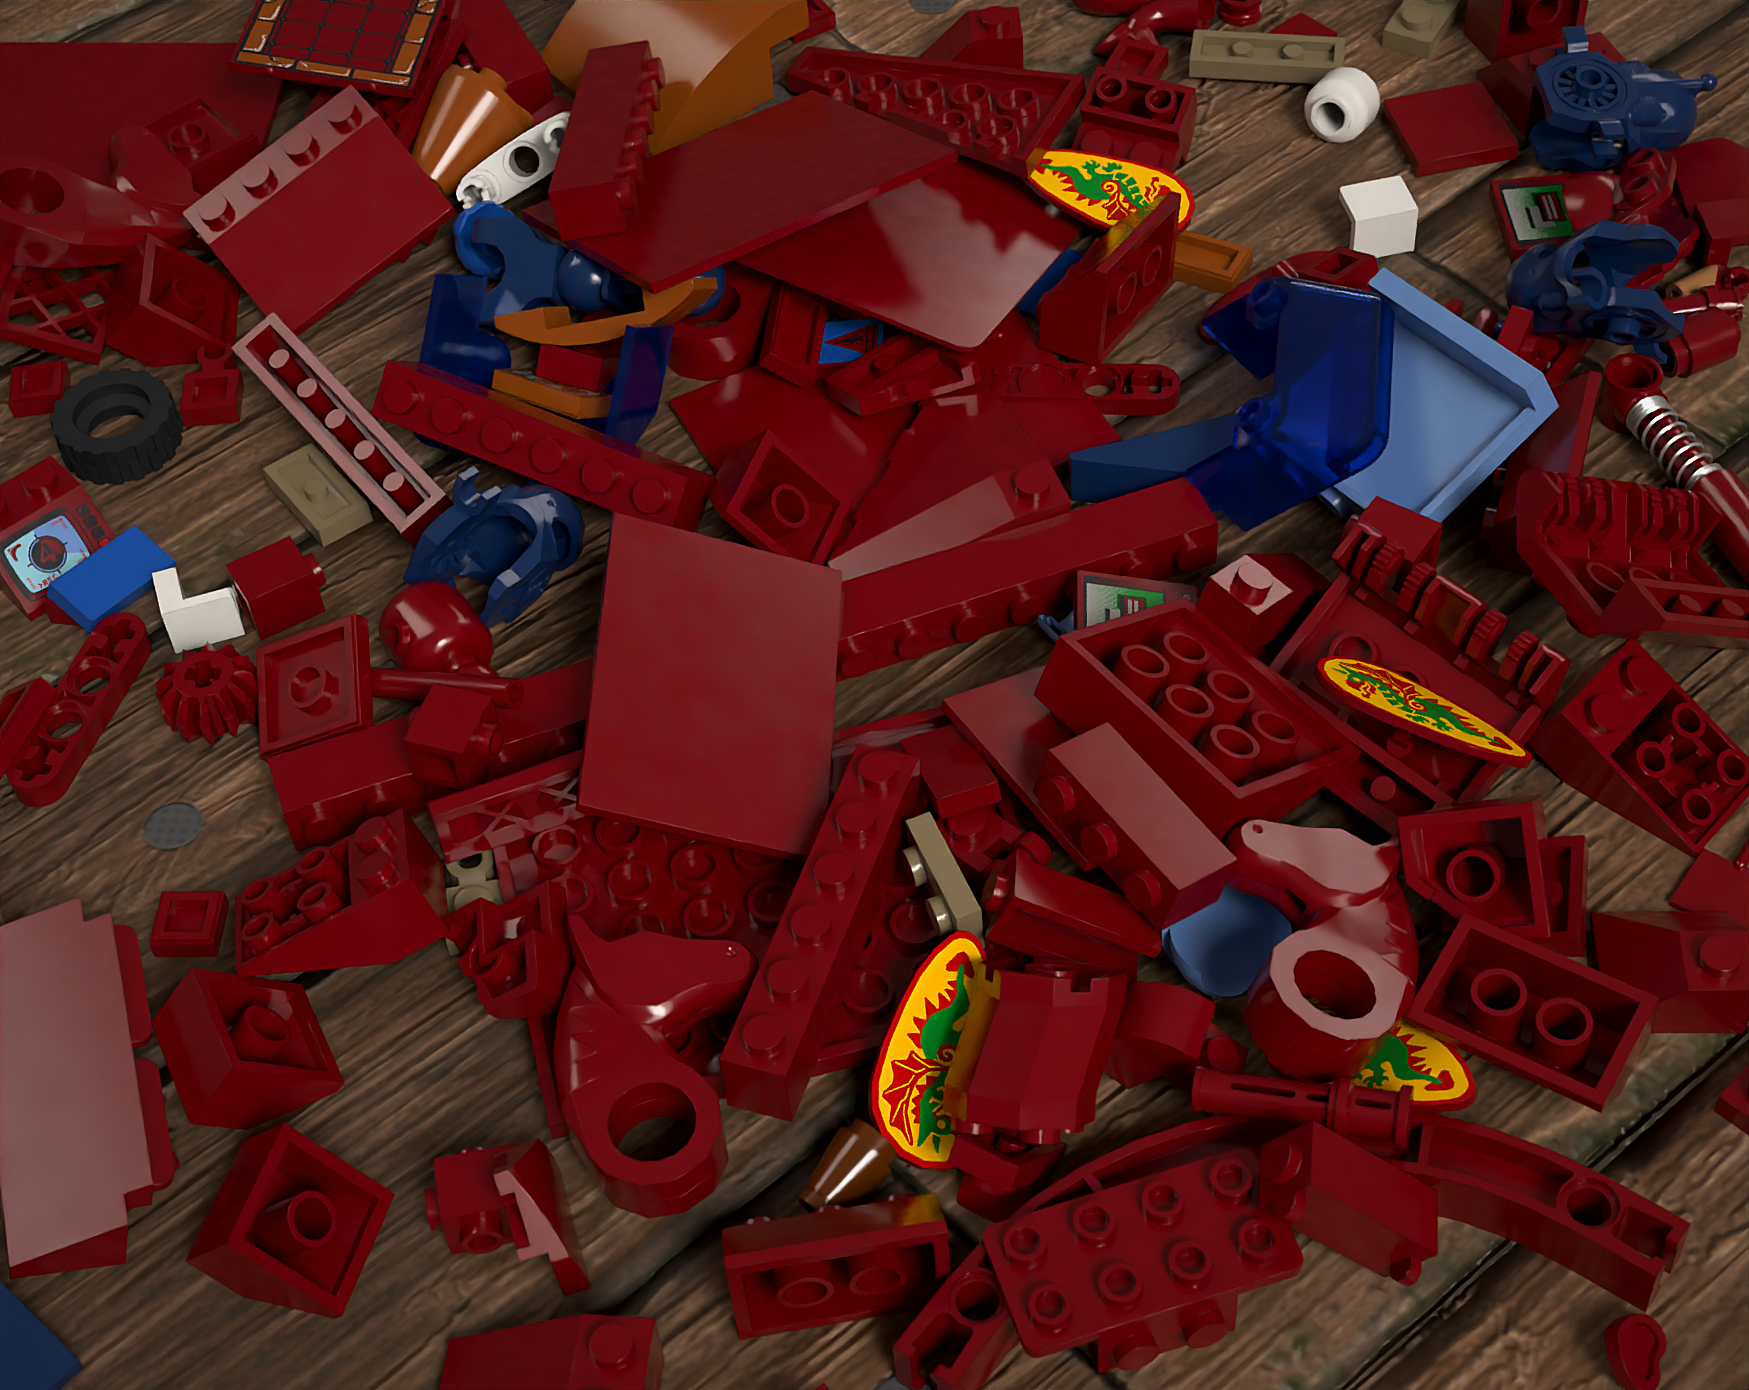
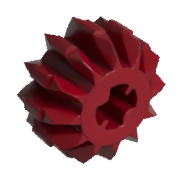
M207 642L201 652L193 654L183 649L181 662L164 663V678L156 682V696L161 706L160 711L164 722L170 726L172 732L179 731L180 735L188 743L196 741L203 736L213 746L219 735L227 733L237 738L239 725L256 723L255 714L258 708L257 670L248 655H240L232 644L216 651Z

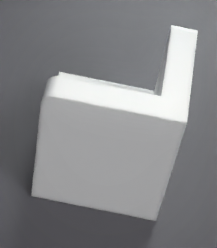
M1400 175L1342 186L1340 188L1339 199L1352 222L1349 249L1374 255L1375 258L1414 251L1418 207Z
M175 567L152 573L160 612L176 654L183 652V649L188 651L205 646L207 642L213 644L245 635L236 596L232 588L228 587L186 599Z

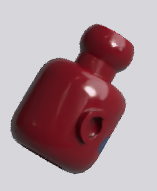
M438 580L419 581L396 594L382 611L379 621L380 641L384 650L398 669L500 677L497 671L490 666L494 654V645L489 628L463 594L452 584Z

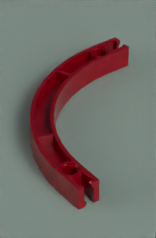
M1412 1112L1410 1135L1406 1151L1396 1150L1391 1141L1348 1136L1347 1138L1352 1143L1438 1191L1439 1217L1463 1222L1515 1241L1563 1265L1645 1313L1659 1292L1663 1271L1670 1274L1679 1261L1691 1225L1690 1222L1601 1173L1549 1148L1490 1127L1432 1113ZM1227 1114L1188 1122L1135 1140L1082 1165L1032 1197L1006 1220L1237 1148L1252 1150L1260 1162L1261 1145L1302 1125L1263 1121ZM1574 1217L1587 1218L1596 1223L1597 1226L1581 1224ZM983 1240L947 1278L894 1344L893 1355L896 1381L907 1389L921 1390L926 1384V1379L920 1376V1372L943 1348L950 1347L959 1355L952 1367L948 1369L944 1365L938 1364L930 1374V1378L937 1383V1390H980L1008 1352L1019 1341L985 1253ZM1642 1254H1645V1255H1647V1256H1649V1257H1651V1258H1653V1259L1650 1260V1259H1648L1647 1257H1645V1256L1642 1255ZM973 1310H986L993 1314L990 1318L982 1321H972L964 1317L966 1313Z

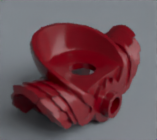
M1639 147L1631 153H1626L1619 165L1612 166V173L1602 171L1580 172L1568 176L1562 184V201L1565 213L1575 232L1601 220L1627 225L1649 224L1665 229L1680 242L1678 254L1672 262L1653 264L1643 273L1629 281L1626 285L1628 288L1648 289L1650 285L1662 280L1666 273L1675 268L1679 259L1687 256L1694 250V242L1700 236L1698 223L1693 219H1685L1681 207H1677L1676 198L1670 196L1673 191L1677 162L1669 151H1658L1657 148L1651 147L1644 149Z

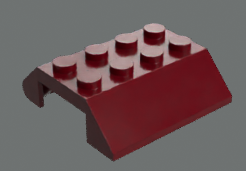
M1538 469L1526 470L1520 476L1516 489L1517 552L1533 570V580L1543 590L1554 596L1567 612L1566 620L1577 632L1590 638H1597L1599 636L1632 639L1637 642L1641 640L1665 642L1675 646L1687 644L1709 646L1714 649L1749 650V590L1728 588L1697 553V550L1724 516L1707 495L1697 491L1668 487L1657 489L1654 488V485L1589 476L1576 478L1571 477V474Z
M1362 521L1349 532L1331 556L1342 572L1268 667L1257 658L1255 659L1361 751L1358 760L1324 787L1392 836L1399 830L1397 821L1399 815L1481 801L1508 766L1462 753L1425 738L1408 756L1404 758L1392 756L1387 750L1386 744L1388 738L1395 732L1396 727L1348 706L1323 689L1313 675L1320 658L1331 655L1354 657L1396 671L1471 711L1496 726L1522 746L1525 745L1548 715L1569 668L1570 659L1546 643L1538 648L1540 639L1525 630V632H1522L1512 641L1505 653V658L1502 663H1499L1492 657L1503 634L1507 617L1494 608L1487 613L1488 604L1444 574L1435 577L1437 570L1424 561L1410 571L1406 581L1403 583V588L1398 594L1392 589L1402 566V560L1405 558V548L1393 540L1387 542L1386 535Z

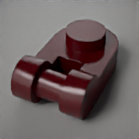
M981 807L944 819L938 817L936 820V824L963 876L981 889L984 888L988 877L994 870L1002 872L1016 849L1023 851L1024 859L1046 866L1052 861V851L1043 838L1032 831L1022 832L989 808ZM1000 853L1006 856L1004 860L995 858Z

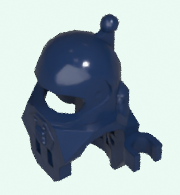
M1583 26L1562 28L1561 34L1565 46L1556 47L1554 51L1555 57L1536 67L1532 79L1533 85L1542 96L1546 119H1540L1536 123L1528 137L1537 162L1549 169H1569L1575 173L1587 171L1606 172L1612 170V166L1619 165L1623 156L1628 152H1633L1636 148L1641 147L1644 149L1651 147L1657 148L1658 151H1668L1679 147L1687 141L1697 119V103L1695 98L1700 92L1714 90L1718 83L1714 74L1706 73L1700 78L1683 79L1678 73L1670 70L1649 69L1639 60L1611 62L1599 51L1589 53L1588 38ZM1624 138V143L1622 146L1618 139Z
M1601 220L1579 229L1558 248L1555 244H1537L1510 265L1505 280V297L1508 308L1510 310L1511 306L1514 305L1534 311L1533 333L1547 335L1569 334L1576 339L1594 338L1606 340L1620 346L1633 345L1636 354L1648 356L1658 364L1667 363L1668 356L1660 350L1659 343L1683 334L1685 315L1682 312L1673 313L1668 311L1656 291L1628 288L1626 285L1653 264L1672 262L1678 254L1680 242L1661 227L1649 224L1627 225ZM1583 250L1590 259L1591 267L1572 269L1576 255ZM1573 279L1577 280L1580 286L1574 285ZM1505 320L1498 321L1493 327V334L1497 339Z
M472 466L460 473L455 480L452 488L455 504L434 519L422 533L403 579L409 585L419 581L438 580L452 584L457 588L454 576L462 575L473 577L486 584L490 589L488 591L486 607L479 617L488 628H491L501 621L511 624L542 596L554 571H564L581 556L584 545L585 523L581 510L569 495L534 479H530L527 485L519 487L508 484L502 489L494 486L488 491L476 490L474 482L479 474V470Z

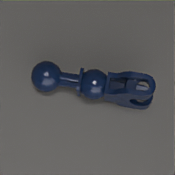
M482 217L474 221L472 242L479 243L485 251L494 256H503L505 262V272L502 280L491 292L467 296L463 302L461 321L480 332L510 335L495 328V316L541 307L568 306L569 311L574 309L586 313L604 311L611 306L619 311H628L631 296H643L640 286L573 248L568 251L559 244H553L546 236L518 217ZM723 265L693 277H716L718 289L702 305L688 314L687 317L704 315L719 304L726 289V273Z

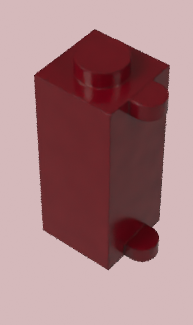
M1314 1120L1261 1145L1259 1210L1384 1278L1391 1275L1394 1281L1406 1287L1412 1286L1419 1279L1422 1271V1261L1438 1255V1191Z

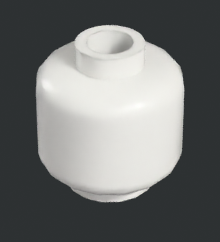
M1340 67L1329 71L1308 93L1304 104L1306 121L1309 128L1319 138L1330 143L1348 142L1358 137L1375 119L1380 107V94L1375 82L1365 72L1351 67Z

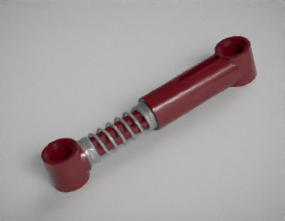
M1626 353L1615 356L1605 366L1597 407V416L1600 422L1614 432L1633 434L1637 440L1642 441L1644 449L1650 451V456L1654 461L1659 462V467L1662 471L1667 472V477L1676 483L1677 489L1703 492L1711 499L1724 516L1708 537L1749 586V490L1732 470L1723 469L1719 464L1712 463L1713 456L1710 453H1703L1704 446L1702 443L1695 442L1694 433L1686 432L1687 425L1684 422H1678V414L1669 405L1668 398L1661 390L1663 370L1660 364L1642 354Z

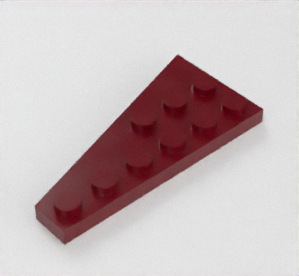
M806 46L785 72L790 91L798 94H803L810 90L817 91L954 149L959 154L1029 179L1086 94L1084 75Z

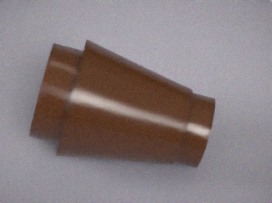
M856 1119L848 1129L840 1127L806 1183L805 1189L797 1197L798 1202L809 1214L818 1208L829 1205H840L846 1208L852 1207L892 1175L890 1165L897 1158L896 1150L885 1137L862 1120Z

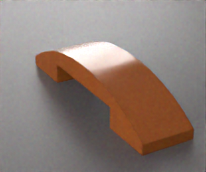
M716 277L690 278L656 294L641 288L645 311L571 325L568 306L541 307L495 316V328L527 341L550 345H589L630 340L659 331L692 313L718 289Z

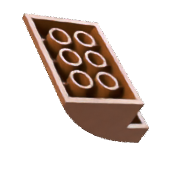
M576 0L560 22L541 57L549 68L551 80L575 99L589 49L649 40L653 58H661L666 81L665 88L659 90L660 111L654 112L655 133L648 137L649 157H652L712 132L775 97L770 48L809 28L807 0Z

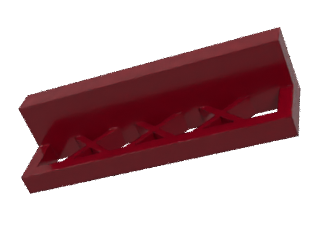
M583 749L477 784L476 787L464 791L459 790L424 802L446 864L590 815L575 811Z

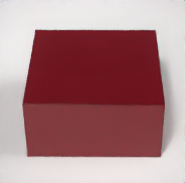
M541 343L535 376L595 393L623 389L628 387L634 354L598 344L562 346Z

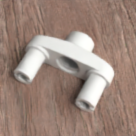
M564 111L533 127L500 148L471 170L462 179L456 191L458 201L462 200L464 203L462 207L469 209L486 200L493 201L496 205L501 204L551 173L555 169L571 112ZM528 146L538 154L539 167L536 172L525 173L517 167L514 161V154L518 147Z

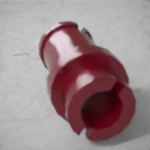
M1714 285L1700 287L1699 293L1661 299L1668 311L1673 313L1682 312L1685 317L1708 307L1717 306L1726 313L1731 314L1737 322L1743 319L1742 311H1737L1743 309V299L1737 285L1717 290Z

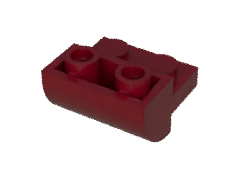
M1097 66L1080 107L1082 123L1071 150L1134 160L1164 169L1174 175L1178 164L1185 165L1190 150L1197 115L1196 89Z

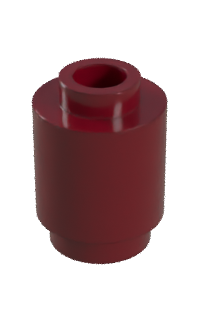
M1711 306L1686 316L1683 334L1659 343L1660 350L1668 356L1667 363L1660 364L1663 375L1668 378L1675 376L1687 378L1734 358L1738 352V345L1741 340V331L1736 319L1717 306Z

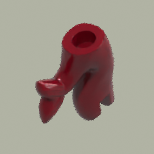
M1072 0V2L1079 10L1093 15H1131L1126 22L1121 23L1110 31L1094 51L1097 55L1111 56L1121 38L1160 46L1155 32L1167 30L1193 35L1194 29L1208 30L1215 13L1217 0Z

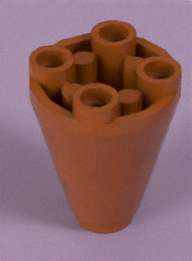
M450 65L436 85L411 148V156L446 199L456 193L462 179L471 170L500 148L530 130L535 124L532 115L524 108L518 106L505 92L507 89L505 80L491 69L482 68L477 73L458 65Z

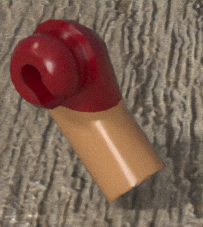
M1708 265L1669 284L1665 291L1666 298L1699 293L1700 287L1714 285L1717 290L1737 285L1744 300L1749 294V270L1741 266L1729 268L1723 265Z

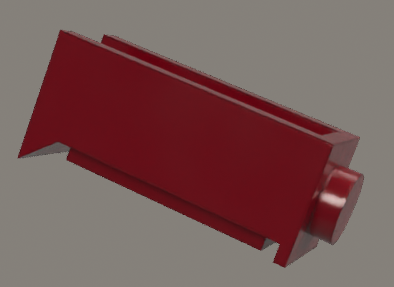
M1016 849L1002 872L994 870L990 874L983 888L980 906L982 909L987 910L985 939L1033 957H1054L1102 963L1110 966V972L1118 969L1127 972V984L1137 982V952L1156 959L1162 951V931L1159 932L1141 911L1135 909L1126 896L1023 858V851Z

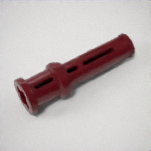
M1198 1065L1193 1079L1191 1108L1193 1112L1206 1111L1304 1125L1314 1120L1345 1139L1348 1136L1391 1141L1396 1150L1406 1151L1412 1119L1414 1086L1403 1084L1399 1091L1358 1086L1354 1084L1352 1077L1341 1076L1340 1079H1333L1332 1085H1324L1272 1076L1208 1069L1205 1066Z

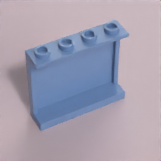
M1383 267L1367 283L1378 305L1261 420L1243 406L1236 413L1248 430L1245 436L1253 451L1266 462L1275 457L1281 462L1280 468L1285 475L1302 490H1305L1309 485L1319 491L1317 493L1318 498L1337 517L1342 519L1347 513L1351 516L1353 514L1361 516L1375 496H1379L1441 523L1559 405L1541 371Z

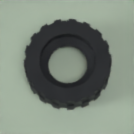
M120 368L117 371L105 370L95 376H87L81 379L80 383L74 387L70 386L64 391V396L60 400L57 399L54 404L55 411L50 415V423L62 459L70 472H75L77 478L83 481H93V484L103 486L104 484L123 485L125 482L132 480L136 482L144 479L146 475L152 472L156 473L162 469L163 464L168 460L171 461L177 454L176 449L178 446H181L183 440L181 434L183 427L172 393L168 386L165 387L164 381L158 376L153 377L144 370L132 371L131 368ZM126 415L144 417V421L125 434L110 438L90 436V433L97 426L112 418Z

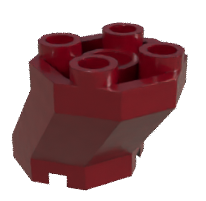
M995 957L978 962L976 992L944 1082L943 1110L951 1114V1129L965 1134H990L993 1132V1126L1017 1130V1139L1019 1141L1031 1144H1057L1060 1142V1132H1083L1086 1124L1095 1121L1097 1090L1126 999L1127 972L1119 969L1110 972V966L1102 963L1054 957H1033V963L1026 964L1025 970H1015L1016 957Z

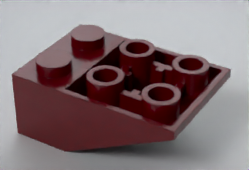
M1632 639L1626 640L1595 661L1550 708L1546 718L1527 741L1531 748L1567 785L1690 857L1696 856L1749 796V757L1636 640Z
M403 807L385 817L376 816L368 819L353 834L329 847L321 846L312 849L297 864L273 877L265 876L253 881L241 894L235 896V971L240 977L393 964L451 933L443 861Z

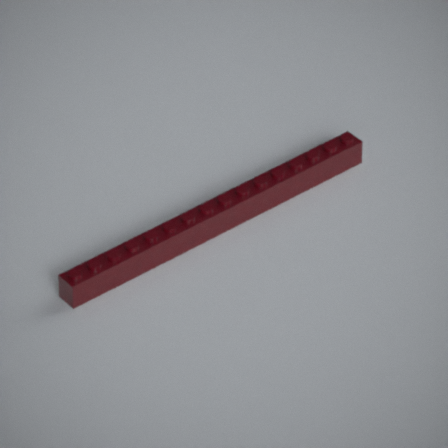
M1188 475L842 581L836 682L860 677L868 672L906 660H914L925 654L963 642L975 641L982 636L1017 625L1029 624L1036 621L1038 616L1042 614L1049 616L1072 609L1073 585L1077 570L1161 581L1183 573L1195 572L1203 567L1215 564L1217 558L1218 521ZM594 658L521 680L524 687V698L520 707L517 709L495 708L498 722L504 727V742L498 758L495 761L488 762L477 784L583 749ZM410 714L267 758L281 809L296 852L316 845L328 844L335 839L351 835L368 819L376 816L385 817L402 807L409 816L427 811L424 802L459 791L414 780L403 743L407 733Z

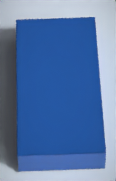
M134 525L49 583L47 597L90 633L102 619L119 613L154 588L152 573L173 568L176 565V561Z

